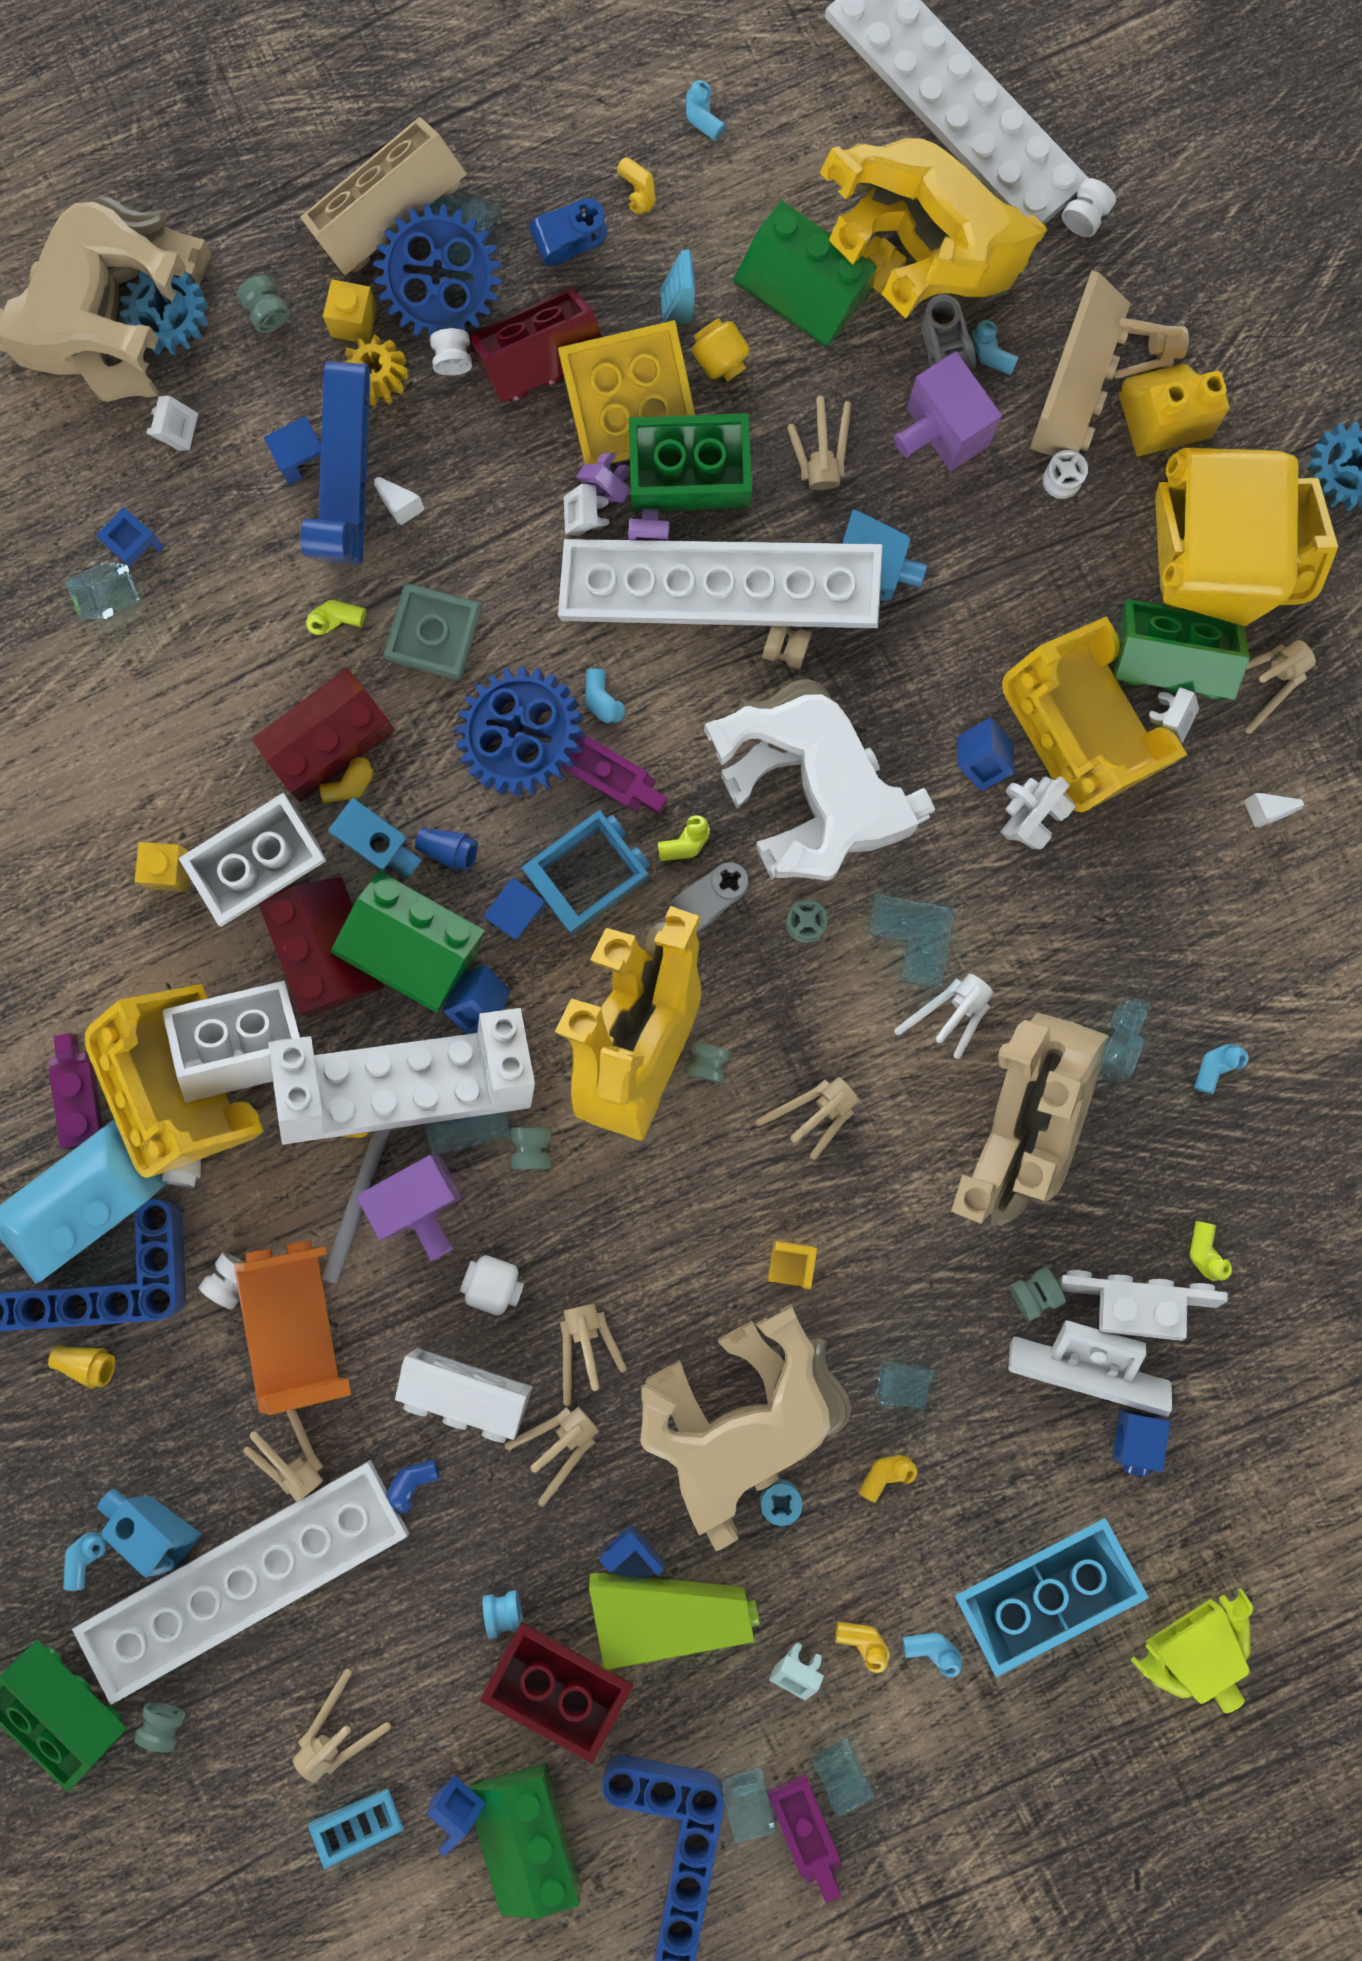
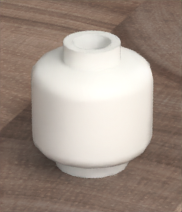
M484 1255L477 1262L470 1261L459 1292L465 1293L467 1305L494 1315H501L505 1312L508 1305L516 1307L524 1283L517 1281L518 1269L515 1265Z

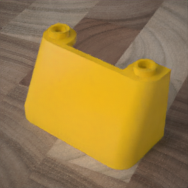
M1183 448L1173 454L1168 459L1166 476L1171 487L1181 490L1186 488L1184 553L1173 562H1170L1163 572L1164 603L1241 626H1247L1284 603L1290 597L1296 585L1298 555V459L1294 455L1277 450Z
M1298 478L1297 581L1292 594L1281 605L1305 604L1315 599L1322 591L1338 549L1319 478ZM1159 482L1155 496L1159 579L1163 602V572L1170 562H1173L1184 553L1186 488L1182 490L1171 487L1168 482ZM1166 604L1167 606L1172 608H1180L1170 604Z
M1107 616L1040 645L1010 669L1002 681L1003 693L1050 776L1053 780L1062 777L1070 785L1065 792L1076 804L1073 810L1077 812L1087 811L1187 755L1178 737L1167 727L1160 726L1149 732L1145 730L1118 681L1115 679L1108 665L1119 655L1120 640Z
M202 984L120 999L91 1023L85 1033L87 1053L135 1170L145 1178L171 1171L253 1140L264 1132L257 1111L245 1101L230 1104L226 1093L187 1103L184 1102L176 1075L162 1009L208 999Z

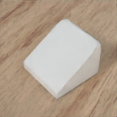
M381 477L374 479L373 484L379 497L398 524L403 525L424 511L425 508L421 498L417 494Z
M1255 793L1244 800L1252 822L1258 828L1290 816L1304 806L1301 799Z

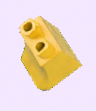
M1179 364L1128 377L1123 381L1119 398L1136 456L1139 457L1212 438L1230 409L1222 373L1220 371H1213L1199 375L1189 365Z

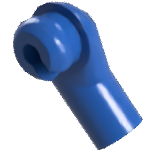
M435 1459L402 1468L397 1472L386 1493L390 1505L397 1514L407 1513L413 1507L412 1496L417 1486L440 1479Z

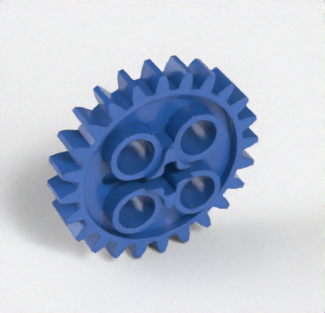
M425 204L424 217H420L413 208L409 209L411 222L408 224L399 217L395 218L400 230L397 234L387 229L384 231L391 243L389 246L377 245V249L386 256L385 260H378L373 263L374 266L384 270V275L374 279V282L386 285L387 290L379 296V299L382 301L392 299L394 302L388 310V314L403 313L400 321L401 327H406L411 321L415 322L414 335L417 336L422 333L425 327H428L429 337L439 329L456 327L467 332L465 323L468 321L479 328L481 326L477 317L479 311L489 316L492 314L485 305L487 299L492 301L499 300V297L490 291L491 286L503 284L501 279L492 276V271L501 268L502 263L491 261L489 257L498 248L496 245L485 246L483 244L490 233L484 230L476 234L474 230L478 220L474 217L466 224L462 223V209H458L452 218L449 217L448 208L445 204L441 205L438 215H434L431 206ZM418 238L427 239L431 245L430 255L423 261H417L411 255V244ZM463 243L469 247L471 257L466 265L457 267L450 260V251L454 245ZM437 262H442V268L453 272L471 273L474 278L472 281H463L444 277L441 278L440 284L435 285V278L424 274L407 273L403 268L408 264L433 269L436 268ZM415 279H421L427 286V295L419 303L412 302L407 295V287ZM453 285H461L467 293L466 302L460 308H452L446 301L447 290Z
M524 666L520 667L517 677H514L508 668L504 669L503 680L501 681L494 675H489L491 686L486 689L484 686L477 684L476 688L480 696L477 699L469 696L465 698L472 706L470 711L458 712V715L466 721L465 725L455 727V731L465 737L455 743L460 751L467 752L460 758L461 762L467 767L472 766L469 770L470 775L475 779L481 778L480 783L487 789L495 784V790L500 795H504L509 787L510 792L515 797H520L522 788L525 787L533 796L536 795V784L541 783L548 790L551 789L549 777L554 775L558 779L563 780L564 776L560 770L562 765L572 768L575 766L568 757L569 754L582 752V749L574 742V739L585 737L584 731L580 727L574 726L584 721L582 714L579 711H574L579 706L578 701L574 696L568 697L571 691L565 684L558 686L559 681L553 674L545 679L544 673L539 668L535 669L531 678ZM515 701L513 710L509 714L501 715L504 705ZM547 711L552 712V717L546 724L537 725L541 714ZM490 721L499 722L516 731H523L526 728L532 735L543 738L552 737V741L550 743L542 742L522 732H517L514 736L507 728L488 726V723ZM502 738L500 748L495 752L489 753L488 750L491 742ZM539 749V754L533 762H524L525 756L530 750Z

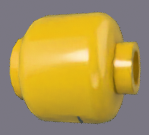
M718 318L693 336L696 343L692 347V353L709 379L715 380L724 376L728 382L746 369L743 361L749 356L750 348L733 322L726 321L722 323Z

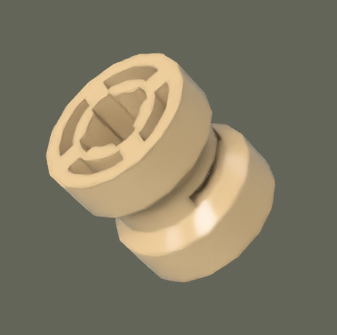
M771 626L762 658L772 662L779 659L785 661L788 667L800 670L812 632L801 628L794 631L788 629L787 626ZM787 635L789 639L784 654H782L781 651Z

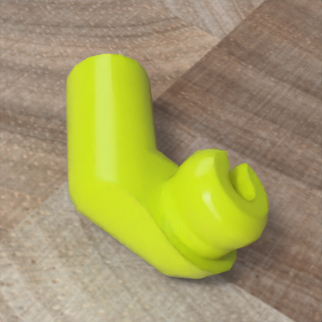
M328 600L308 615L306 626L314 635L326 634L341 623L361 628L365 622L366 608L337 600Z
M700 815L691 816L687 820V826L679 839L658 842L660 862L697 856L709 839L710 828L707 820Z
M1196 1221L1190 1249L1192 1262L1207 1279L1212 1281L1226 1280L1231 1275L1232 1266L1228 1260H1223L1213 1248L1216 1225Z

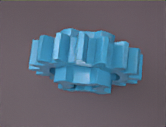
M141 271L138 273L141 281L140 284L136 285L130 282L127 284L132 293L131 296H121L120 301L126 308V310L120 312L121 318L127 325L150 326L151 329L159 330V332H154L158 337L156 347L152 349L156 355H160L163 347H167L171 355H176V345L182 344L187 350L190 349L191 346L188 339L191 336L201 339L202 335L197 327L198 325H208L209 322L203 313L209 310V306L204 297H202L204 294L198 283L193 284L192 279L186 272L182 277L174 275L171 287L178 292H176L172 302L160 293L153 279L148 278Z
M1353 422L1347 431L1342 424H1339L1331 433L1326 431L1318 440L1319 444H1316L1311 449L1309 454L1314 459L1306 465V470L1315 472L1312 478H1319L1323 496L1329 495L1331 497L1330 507L1334 508L1341 501L1344 502L1345 511H1351L1357 503L1362 509V431H1360L1358 422ZM1333 449L1334 453L1331 455L1333 463L1328 465L1329 454Z

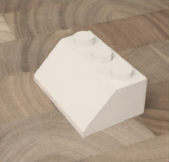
M284 793L178 858L220 927L326 862L312 831L297 807Z
M285 981L162 1009L176 1075L185 1103L272 1082L273 1075L268 1042L300 1038Z
M416 1348L404 1358L395 1400L405 1403L403 1409L412 1414L427 1416L429 1411L444 1416L442 1422L448 1426L465 1430L467 1425L482 1429L481 1435L483 1437L505 1443L506 1438L514 1440L518 1434L533 1386Z

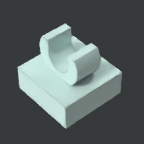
M797 1643L774 1666L769 1681L806 1701L818 1692L824 1675L816 1671L820 1667L822 1659L821 1655L815 1654L808 1666L802 1664L798 1658L802 1645Z

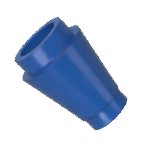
M422 827L415 840V849L455 872H458L460 869L468 871L476 859L478 842L471 839L468 833Z

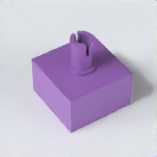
M955 351L916 377L907 405V411L916 423L894 435L893 439L899 452L905 458H908L912 453L930 442L951 472L990 446L1002 415L957 351Z
M429 1155L356 1195L379 1241L392 1238L409 1228V1230H415L429 1256L430 1262L454 1249L450 1245L436 1216L439 1215V1211L464 1197L441 1155Z

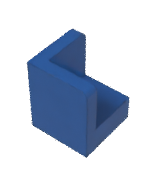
M306 416L263 437L288 485L303 479L297 468L298 466L321 455V444Z
M125 507L96 535L114 555H117L129 567L150 545L158 553L164 548L157 537Z
M990 717L958 736V767L980 791H983L1015 773L1013 741Z
M512 877L483 917L491 925H495L507 935L517 940L534 917L539 919L548 906L545 900Z
M484 964L464 974L447 998L443 1012L465 1034L477 1033L479 1013L504 1010L510 990Z
M632 1524L601 1551L599 1559L609 1573L615 1570L619 1575L647 1578L653 1573L659 1575L664 1571L665 1561Z
M455 1775L432 1797L429 1802L430 1809L426 1813L448 1833L438 1849L443 1856L468 1834L486 1805V1802Z

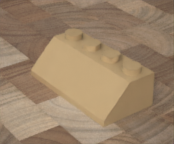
M418 117L300 218L341 272L347 275L350 271L357 272L369 262V255L377 250V245H390L391 241L384 231L387 229L396 234L400 229L395 218L399 217L408 224L411 221L409 209L411 208L420 217H424L425 204L431 205L441 195L446 197L455 192L461 184L460 180L467 173L439 133L421 117Z
M1092 270L1036 428L1030 446L1031 450L1054 456L1063 450H1073L1078 453L1080 450L1087 452L1095 431V428L1088 426L1092 414L1100 416L1108 392L1101 390L1104 379H1113L1120 356L1113 354L1116 344H1125L1130 330L1129 327L1120 326L1118 321L1120 318H1126L1131 303L1099 272Z

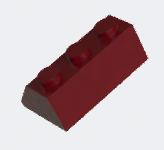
M573 287L469 333L470 344L493 392L501 403L506 400H519L528 394V390L539 385H552L559 382L564 377L558 347L602 337L592 308Z
M346 668L253 737L252 741L288 791L299 802H302L318 790L320 784L330 781L346 769L352 759L362 757L394 733L395 729L359 681Z
M342 877L295 885L271 895L258 904L301 1015L311 1018L385 989L381 981L331 953V949L353 908Z
M521 1622L483 1690L480 1702L593 1764L633 1688V1683Z

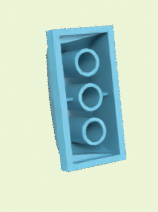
M114 1119L0 1205V1240L36 1284L142 1206L168 1182H162L163 1173L145 1178L135 1170Z
M1106 1518L955 1595L995 1677L1012 1670L1149 1598Z

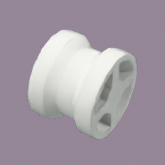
M448 328L436 331L431 335L430 344L436 354L432 360L435 372L442 375H459L471 370L472 358L467 353L470 339L466 331Z
M1063 450L1056 453L1043 475L1045 490L1051 496L1058 499H1067L1074 496L1079 491L1088 474V465L1085 458L1073 450Z

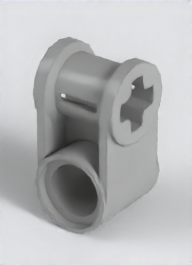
M948 294L934 296L928 302L921 322V332L927 348L930 367L957 351L969 370L974 369L976 366L974 345L968 334L958 300ZM932 315H945L949 323H937Z
M733 862L724 863L701 880L687 887L671 902L677 909L700 917V924L696 931L698 933L724 913V910L745 894L748 887V875L739 864ZM727 873L728 876L732 877L737 874L740 877L737 881L738 890L734 892L731 888L722 890L720 888L723 883L722 875Z

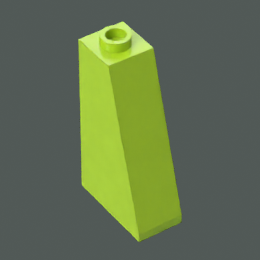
M600 1572L590 1574L589 1591L603 1667L608 1670L754 1642L752 1627L760 1626L756 1601H747L745 1587Z

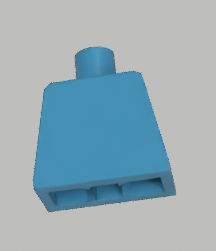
M852 510L842 544H882L880 600L889 601L892 599L897 582L918 588L921 587L927 565L905 558L911 538L859 511Z
M353 797L328 830L333 838L383 873L390 866L406 879H409L422 861L403 847L407 842L405 835ZM378 837L390 843L388 849L382 853L371 847L373 840Z
M112 1489L105 1494L97 1506V1509L110 1519L102 1530V1537L145 1578L178 1569L202 1536L198 1530L148 1495L127 1499L116 1489Z

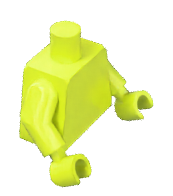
M1241 1588L1237 1589L1239 1595L1234 1601L1229 1602L1225 1595L1219 1597V1601L1225 1608L1226 1613L1221 1606L1212 1599H1209L1145 1641L1147 1643L1145 1647L1148 1649L1147 1656L1142 1660L1132 1657L1131 1661L1155 1686L1181 1699L1193 1696L1200 1704L1206 1703L1214 1697L1224 1713L1233 1712L1239 1709L1245 1702L1235 1683L1246 1677L1250 1672L1246 1660L1251 1655L1249 1616L1253 1612V1605Z

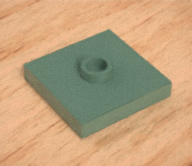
M404 583L384 651V661L461 681L483 608L482 603Z

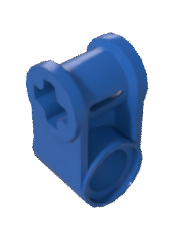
M592 198L579 199L558 210L543 213L529 224V230L545 266L549 267L560 265L574 256L599 247L607 236L603 207ZM589 221L591 226H587L585 222Z

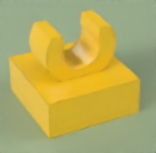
M878 235L871 240L861 255L877 266L873 288L880 294H882L892 270L904 267L907 260L904 255L896 250L892 243L884 237L880 238Z

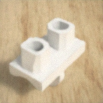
M1043 777L1039 783L1029 778L1023 787L1016 783H1011L1007 787L1006 793L1012 801L1005 810L1012 817L1000 832L1008 840L1021 841L1032 849H1042L1051 839L1052 835L1041 823L1045 816L1049 814L1055 820L1062 821L1076 807V804L1065 792L1070 785L1062 777H1058L1057 780Z

